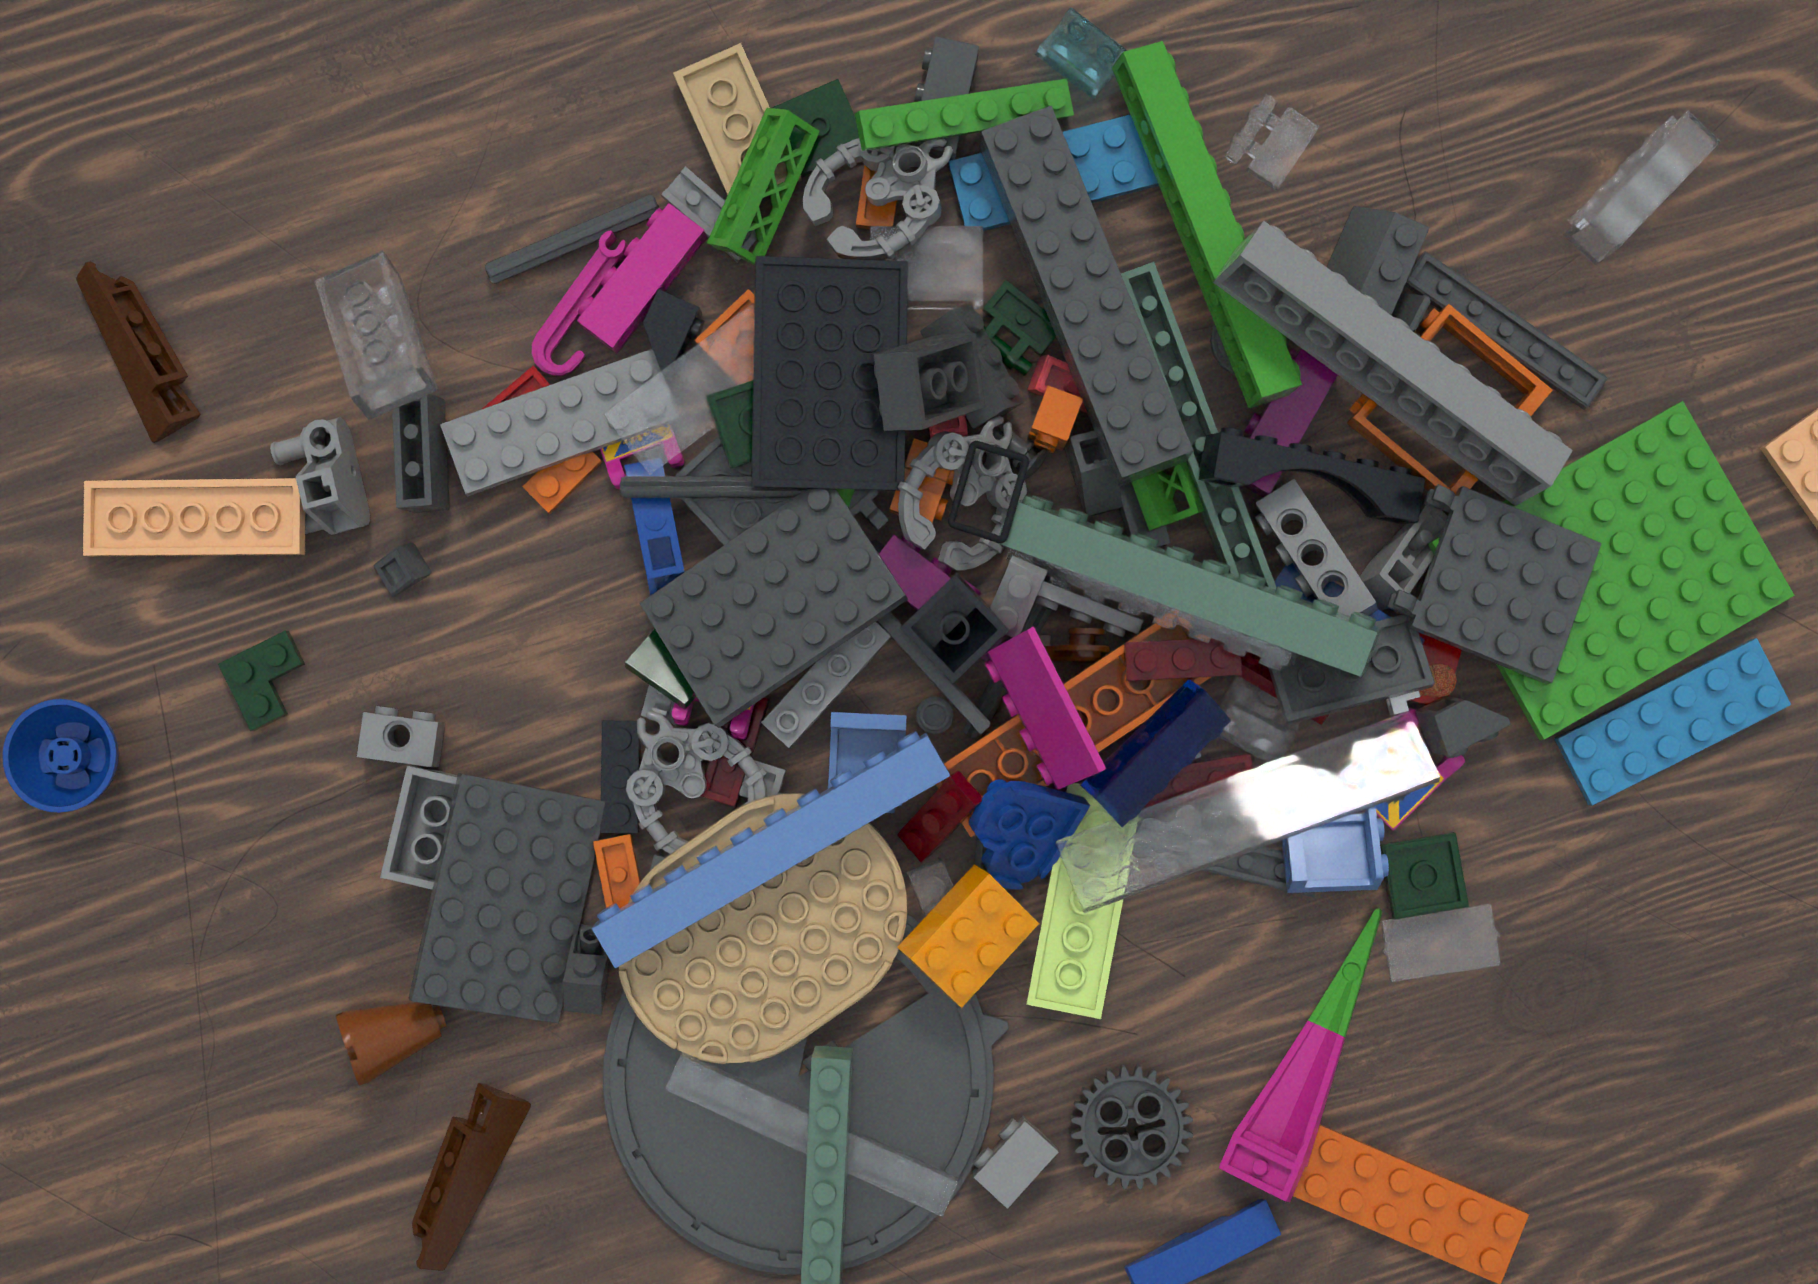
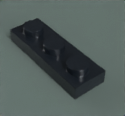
M602 720L601 801H605V806L600 824V833H639V819L633 802L629 799L626 792L627 780L640 768L641 741L637 734V721Z

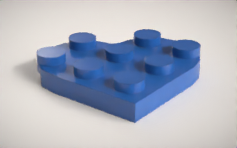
M998 779L991 782L987 788V793L983 795L982 801L975 807L969 819V826L983 846L987 848L981 859L982 864L988 873L1005 889H1023L1022 883L1029 882L1038 875L1042 880L1058 861L1088 811L1090 804L1082 796L1025 781L1006 782L1003 779Z

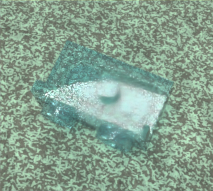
M1069 8L1060 24L1043 41L1035 55L1092 99H1095L1115 76L1112 67L1121 54L1127 50L1073 8Z

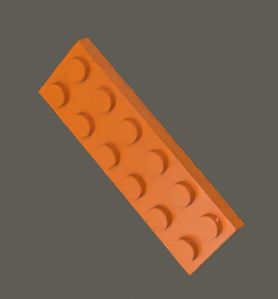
M1321 1124L1318 1128L1308 1166L1304 1168L1293 1194V1197L1497 1284L1502 1283L1529 1217V1214L1523 1210Z

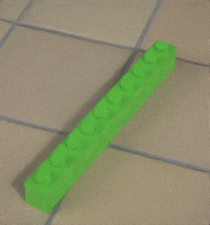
M1163 41L1124 51L1113 65L1112 70L1248 408H1253L1286 397L1302 385L1299 366L1292 360L1286 346V336L1213 283L1234 250L1244 241L1245 236L1242 226L1236 222L1230 208V196L1226 189L1222 188L1218 178L1215 159L1208 153L1203 141L1202 127L1194 119L1190 109L1188 93L1181 86L1175 72L1174 58L1167 52Z

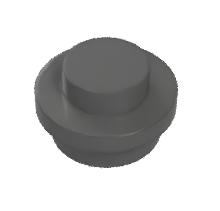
M929 697L918 706L916 720L920 728L925 732L940 734L946 731L952 724L953 710L951 705L943 698Z

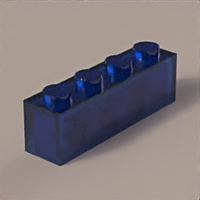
M1188 679L1103 762L1106 767L1105 770L1088 777L1080 786L1116 823L1123 827L1128 821L1137 817L1141 809L1156 794L1162 792L1178 772L1190 765L1196 755L1210 741L1216 739L1222 733L1223 728L1232 720L1203 688Z

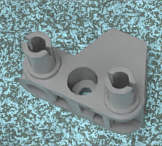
M342 417L331 420H314L306 427H303L300 436L271 443L272 458L277 465H283L284 463L305 457L307 459V464L296 475L303 510L305 511V534L324 529V531L333 535L369 525L370 511L354 442L348 424ZM329 433L331 440L329 445L325 446V437Z

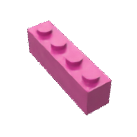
M670 203L663 210L658 208L651 215L646 224L649 229L641 239L636 237L630 242L624 251L626 258L618 268L612 267L605 274L601 281L603 288L595 298L589 296L578 310L580 317L577 322L580 326L616 354L645 319L658 289L666 292L707 239L703 228Z

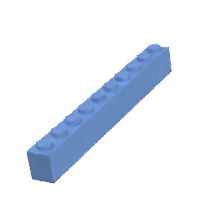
M916 731L910 733L896 742L899 748L888 755H885L883 750L875 753L863 761L866 767L852 775L850 769L842 772L830 780L832 787L820 794L817 789L809 791L796 800L799 806L787 813L783 808L774 811L763 819L766 825L754 832H752L750 827L741 830L730 838L733 844L721 851L718 850L717 846H714L697 856L696 858L699 863L686 870L681 865L664 875L663 878L666 882L652 889L651 885L648 884L631 894L632 902L619 908L617 903L599 912L597 914L599 921L594 924L592 930L614 968L619 967L948 778L950 773L928 734L924 733L919 736Z

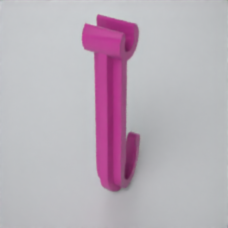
M611 230L601 235L599 248L540 328L532 342L534 362L547 374L564 376L572 373L585 358V354L582 351H576L567 362L557 365L552 361V353L578 318V310L589 296L593 297L599 289L605 274L617 262H621L626 258L624 251L628 244L625 240H622L615 250H610L611 245L617 239Z

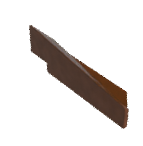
M91 261L86 262L76 277L77 283L153 443L158 442L198 419L201 415L178 385L182 384L188 375L135 283L123 276L115 280L99 272L95 263Z
M478 1083L468 1120L452 1117L412 1221L413 1235L420 1237L422 1241V1251L419 1259L416 1261L419 1269L438 1271L446 1269L531 1107L528 1101L486 1084Z

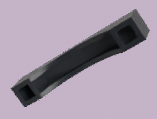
M1224 427L1221 428L1219 433L1209 434L1205 437L1198 480L1228 487L1250 485L1264 476L1279 471L1307 473L1322 478L1340 488L1357 503L1369 518L1396 524L1418 523L1426 478L1413 476L1412 469L1399 466H1390L1389 470L1378 468V461L1370 459H1357L1356 462L1345 460V454L1334 451H1323V455L1311 452V446L1305 444L1290 443L1289 447L1277 445V438L1257 435L1255 439L1243 437L1244 431Z

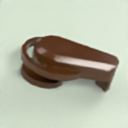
M1069 628V645L1050 646L1051 635H1038L1052 662H1097L1101 658V653L1110 652V646L1095 645V636L1106 635V629Z

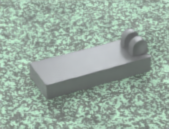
M686 166L661 194L663 199L703 228L706 236L710 237L725 203L723 198ZM755 229L747 233L741 246L747 251L757 241ZM725 251L737 263L741 259L734 253Z

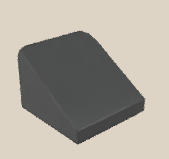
M1401 293L1391 316L1403 320L1407 323L1410 330L1415 332L1431 302L1430 298L1424 295Z
M414 543L396 547L373 565L392 597L431 574V570Z

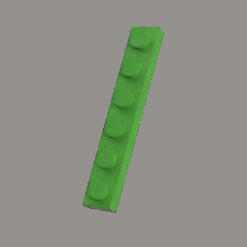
M1066 78L860 110L855 113L861 149L862 151L979 133L1051 105L1057 120L1074 116Z

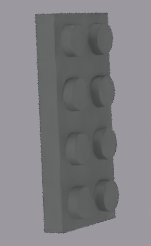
M1403 614L1375 622L1374 626L1382 628L1367 671L1361 677L1281 647L1265 650V660L1285 724L1288 725L1432 688L1435 682L1419 633L1407 628L1411 617Z

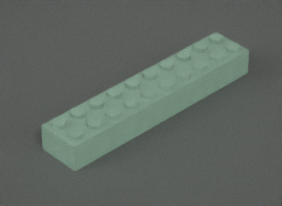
M1025 495L1023 500L1018 501L1008 538L1004 543H998L1359 677L1367 671L1382 628L1374 626L1376 619L1355 611L1351 613V616L1338 612L1339 605L1320 598L1314 600L1313 603L1301 599L1303 592L1284 585H1281V587L1277 586L1276 590L1264 586L1267 579L1248 572L1240 573L1239 576L1228 573L1231 566L1212 559L1208 561L1203 560V563L1193 560L1195 553L1176 546L1167 547L1166 550L1157 547L1159 540L1140 533H1137V535L1131 534L1130 537L1123 535V527L1104 520L1102 522L1095 521V524L1087 522L1088 514L1071 508H1060L1059 511L1052 509L1054 502L1032 495V497Z

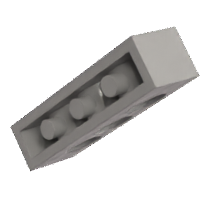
M1292 479L1256 502L1260 513L1255 516L1257 523L1266 536L1273 533L1279 545L1275 547V550L1286 566L1293 563L1300 575L1295 580L1306 597L1313 594L1316 600L1320 598L1339 605L1338 612L1347 616H1351V613H1354V611L1369 616L1378 610L1377 602L1295 479ZM1291 520L1300 521L1303 524V528L1296 535H1288L1283 532V527L1287 522ZM1310 551H1319L1324 555L1322 562L1316 566L1306 565L1303 562V558ZM1337 581L1344 585L1343 592L1337 597L1325 595L1323 589L1329 582Z
M876 622L818 660L761 723L788 748H792L889 642L891 635Z

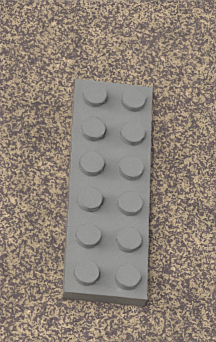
M652 348L442 423L440 426L464 492L468 497L582 454L596 451L679 421V417Z

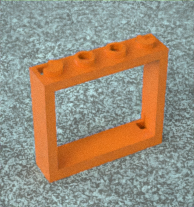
M1450 304L1446 305L1440 312L1435 308L1432 309L1421 322L1420 326L1424 328V331L1419 336L1422 339L1431 341L1440 329L1444 327L1521 391L1524 396L1515 405L1516 409H1521L1532 416L1553 391ZM1363 393L1349 408L1353 415L1347 421V424L1396 465L1412 469L1413 476L1426 478L1424 485L1426 490L1435 489L1436 485L1439 484L1450 489L1456 495L1458 488L1464 486L1471 489L1478 481L1477 477L1463 468L1449 486L1445 485L1366 419L1378 404Z

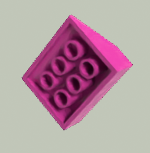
M1034 626L987 652L990 660L984 662L985 667L994 683L1001 680L1007 692L1006 695L1002 696V700L1011 717L1018 715L1025 728L1020 730L1019 733L1029 752L1036 749L1042 763L1036 766L1047 786L1053 783L1055 788L1059 790L1106 769Z

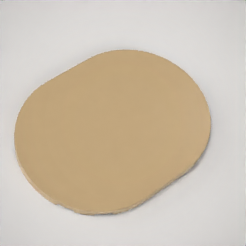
M787 793L771 795L738 807L665 857L642 879L634 892L648 884L651 885L652 889L666 882L663 878L664 875L681 865L686 870L699 863L696 857L714 846H717L718 850L721 851L733 844L730 838L741 830L750 827L752 832L761 828L766 825L763 819L774 811L783 808L787 813L799 806L796 800L804 794ZM869 822L620 965L619 976L626 997L638 1018L658 1039L669 1047L676 1048L685 1054L698 1058V1060L718 1064L749 1061L751 1063L782 1053L863 998L882 980L890 969L899 950L897 947L903 940L907 920V895L901 868L887 841Z

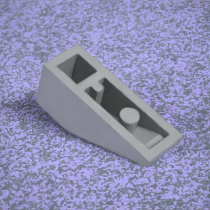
M1423 504L1420 509L1418 523L1404 524L1369 562L1360 575L1361 580L1377 602L1379 610L1387 609L1386 605L1391 593L1396 594L1398 590H1402L1410 594L1431 563L1434 554L1427 543L1441 536L1448 517L1441 509Z

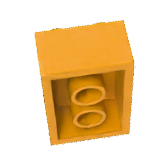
M974 864L897 948L946 996L962 1008L1039 923L988 872Z

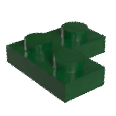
M285 630L218 664L250 731H256L288 715L272 681L305 665L289 631Z

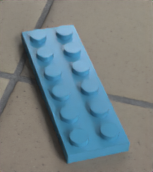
M1131 115L1063 132L1091 203L1159 186ZM982 153L949 161L948 167L966 235L1009 225L1010 221Z
M1754 638L1554 738L1587 804L1593 806L1790 706L1791 703L1758 639Z

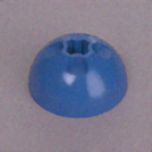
M68 699L47 700L23 712L9 729L3 746V767L12 789L29 805L47 812L74 811L94 802L112 783L119 762L118 742L112 727L106 719L90 706ZM76 750H77V752H78V759H77V761H76Z

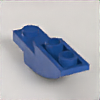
M662 458L624 465L626 476H665ZM631 498L651 596L685 572L670 498Z

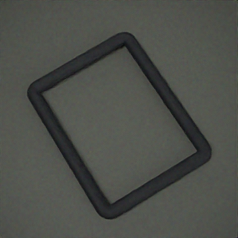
M971 442L948 517V525L952 529L996 543H1004L1008 538L1028 470L1029 458L1024 454L984 442ZM976 448L1022 462L1001 535L955 522Z

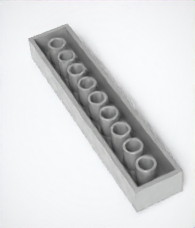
M1265 221L1234 250L1213 281L1218 287L1514 506L1551 487L1573 451L1562 442L1558 435L1543 429L1532 420L1527 412L1516 409L1504 400L1496 389L1486 386L1477 380L1465 366L1453 362L1441 353L1434 343L1422 339L1410 330L1406 322L1391 316L1379 307L1375 299L1360 293L1348 284L1344 276L1325 267L1317 261L1312 252L1300 248L1286 238L1281 229L1269 225Z

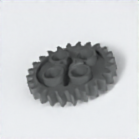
M1121 1064L1118 1076H1114L1111 1070L1107 1068L1105 1069L1107 1080L1102 1082L1099 1078L1093 1076L1092 1080L1096 1088L1092 1091L1082 1087L1081 1090L1087 1098L1086 1101H1074V1105L1081 1111V1115H1072L1070 1120L1074 1124L1080 1125V1128L1071 1131L1070 1135L1071 1138L1082 1139L1074 1147L1075 1152H1087L1088 1154L1082 1160L1083 1166L1087 1167L1095 1163L1094 1177L1098 1178L1106 1172V1182L1109 1186L1114 1183L1117 1177L1120 1178L1121 1186L1124 1190L1127 1189L1130 1180H1135L1137 1187L1141 1190L1143 1188V1178L1147 1177L1156 1186L1158 1185L1157 1173L1161 1172L1166 1177H1171L1167 1167L1170 1163L1181 1167L1182 1163L1176 1156L1177 1152L1189 1153L1190 1151L1182 1143V1139L1193 1138V1133L1183 1128V1125L1193 1122V1118L1191 1115L1181 1114L1189 1106V1103L1186 1100L1175 1101L1180 1095L1181 1090L1178 1086L1167 1090L1170 1079L1167 1076H1164L1157 1082V1071L1154 1068H1151L1146 1076H1143L1142 1068L1139 1064H1136L1133 1074H1128L1125 1065ZM1146 1096H1152L1157 1100V1107L1150 1114H1142L1138 1111L1139 1101ZM1109 1101H1114L1120 1105V1111L1113 1119H1105L1100 1115L1102 1105ZM1134 1118L1136 1123L1140 1125L1159 1119L1165 1121L1162 1126H1138L1135 1128V1134L1129 1135L1126 1129H1116L1105 1134L1098 1133V1129L1101 1127H1125L1128 1125V1119ZM1151 1134H1158L1162 1137L1161 1147L1154 1152L1144 1150L1143 1142L1145 1138ZM1114 1139H1120L1125 1143L1123 1153L1117 1157H1111L1105 1153L1107 1143Z

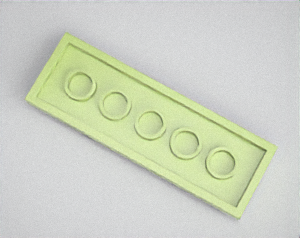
M1073 783L1067 786L1066 792L1084 797L1090 804V807L1058 861L1052 866L1026 1005L1101 1019L1143 796Z

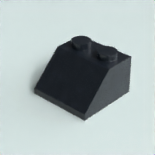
M957 572L900 627L952 683L959 679L1009 631L985 601Z

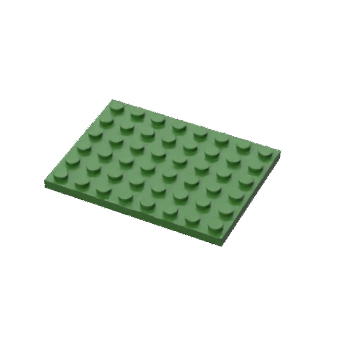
M1683 401L1563 467L1553 485L1516 506L1508 500L1502 501L1512 507L1602 543L1553 682L1544 684L1496 664L1539 740H1545L1795 596ZM1440 537L1427 543L1433 554L1435 553Z

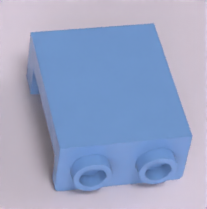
M831 712L828 788L832 787L830 780L842 772L850 769L853 775L865 768L866 766L863 761L875 753L883 750L885 755H888L899 747L896 742L906 736L907 716ZM895 808L888 811L887 813H894Z
M1367 807L1363 814L1301 816L1300 808L1284 810L1280 820L1287 893L1378 890L1384 877L1388 876L1389 864L1387 855L1381 854L1380 841L1384 840V824L1382 818H1377L1375 807Z

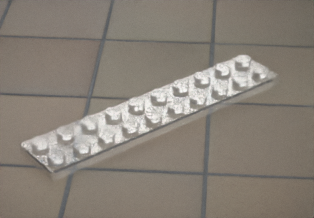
M1409 711L1057 840L1056 847L1083 913H1087L1439 782L1440 775Z

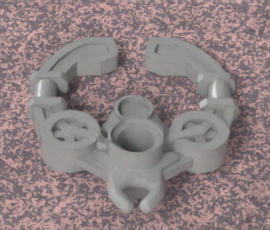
M859 138L845 144H840L836 147L837 152L824 161L820 158L815 162L817 166L809 176L804 189L803 210L814 226L830 221L833 217V207L830 199L825 194V190L829 183L835 180L833 172L845 164L853 168L857 165L856 163L863 161L866 167L877 171L865 187L869 202L875 206H883L892 201L903 200L902 205L906 219L904 222L900 221L896 224L899 232L887 240L880 235L875 240L861 241L854 230L840 226L827 238V242L836 255L842 259L881 260L888 258L892 260L896 257L895 252L908 243L911 246L914 245L927 227L934 224L940 218L942 206L935 190L936 172L949 162L953 149L951 146L945 147L942 157L934 159L930 157V149L933 147H944L947 143L944 138L925 141L920 146L904 144L862 151ZM910 167H919L914 172H905Z
M1000 415L989 420L980 434L962 436L954 432L943 431L936 433L929 440L928 446L916 459L912 460L910 466L913 468L906 481H901L898 485L900 490L898 503L899 522L907 541L920 549H926L936 536L932 522L919 513V503L923 493L918 489L925 476L933 478L937 468L954 470L953 484L950 489V497L953 501L970 443L980 441L1007 449L1012 439V424L1009 421L1003 425L1004 436L1000 440L995 439L993 436V428L1004 421ZM976 448L960 505L964 506L973 505L986 492L987 500L992 506L997 507L996 514L991 518L996 523L992 531L996 535L1000 534L1018 477L1017 474L1012 472L1009 459ZM984 452H986L987 459L985 464L983 465L982 455ZM1025 481L1023 483L1019 500H1023L1024 496L1027 494ZM980 538L979 543L971 548L962 542L946 541L942 545L938 561L952 570H968L987 562L996 554H1001L1004 548L1001 544L984 538Z
M650 710L646 713V717L649 720L658 722L660 728L657 734L650 735L646 732L645 719L640 717L637 720V734L645 746V751L639 770L634 772L627 780L626 792L629 799L633 802L636 815L640 821L638 825L642 830L644 828L647 829L656 842L653 846L657 851L663 849L671 854L688 842L678 837L675 830L669 834L658 820L664 814L660 809L657 810L656 803L665 794L666 785L674 787L688 798L701 796L707 788L702 760L713 761L725 756L729 759L727 762L731 767L738 763L748 777L742 782L748 789V801L745 804L767 797L764 775L767 774L764 768L760 769L750 755L752 751L749 746L745 747L739 740L730 735L725 727L721 726L718 728L713 722H708L700 725L697 729L673 728L669 720L662 714ZM670 742L677 746L679 758L676 762H668L662 757L661 747L664 743Z

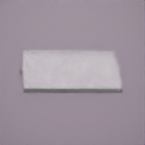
M1490 903L1396 920L1392 918L1381 920L1385 944L1382 953L1387 957L1391 982L1501 965L1497 943L1500 933L1495 930Z

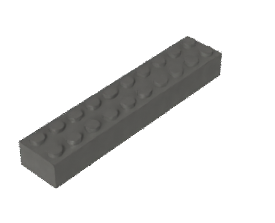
M1052 105L981 131L979 148L1079 394L1083 398V404L1117 487L1188 461L1194 450Z

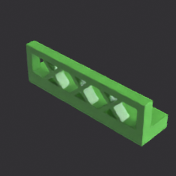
M766 108L707 244L717 250L732 252L754 266L756 256H765L820 132L818 129L789 110ZM796 127L804 132L805 135L800 147L792 150L789 137L793 128ZM785 161L788 174L784 182L777 184L774 171L779 163ZM770 195L773 208L769 216L762 218L759 205L764 197ZM755 229L758 242L753 253L741 246L747 233Z
M1187 462L1175 465L1172 476L1164 473L1162 470L1132 482L1149 531L1170 525L1204 511ZM1176 488L1185 493L1190 506L1189 509L1181 512L1177 511L1173 500Z

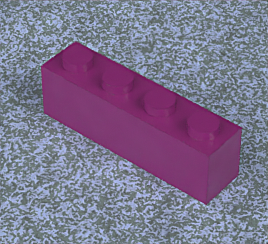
M1301 347L1298 351L1291 348L1289 353L1292 360L1299 366L1302 385L1290 395L1268 402L1261 415L1254 413L1244 432L1249 435L1248 438L1255 439L1257 435L1277 438V445L1289 447L1290 443H1299L1338 375ZM1283 471L1264 476L1244 487L1264 498L1271 493Z
M893 535L879 555L908 597V600L905 602L917 611L951 578L948 575L952 570L939 562L935 557L931 562L919 554L921 549L907 541L904 536L899 539ZM965 580V582H966L979 596L982 594L977 588H975L973 585H971L969 582H967V581ZM1006 634L1002 636L988 651L999 646V644L1006 637ZM987 652L979 658L983 662L989 659Z

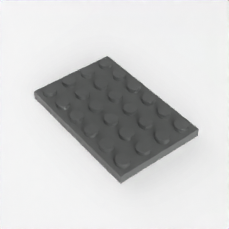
M807 488L640 602V605L711 721L716 727L720 728L907 601L908 597L837 489Z
M458 773L408 997L410 1001L559 1023L564 1000L563 979L572 937L575 934L578 936L595 858L593 842L599 839L605 801Z

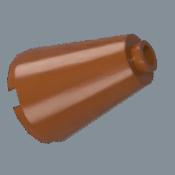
M418 1002L349 1010L336 1014L340 1033L359 1086L371 1082L442 1037L440 1029L447 1027L440 1006L432 1008L431 1004Z

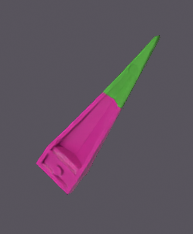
M1380 908L1374 910L1305 1026L1234 1131L1219 1166V1169L1285 1202L1291 1201L1304 1168L1308 1166L1381 919L1382 911Z

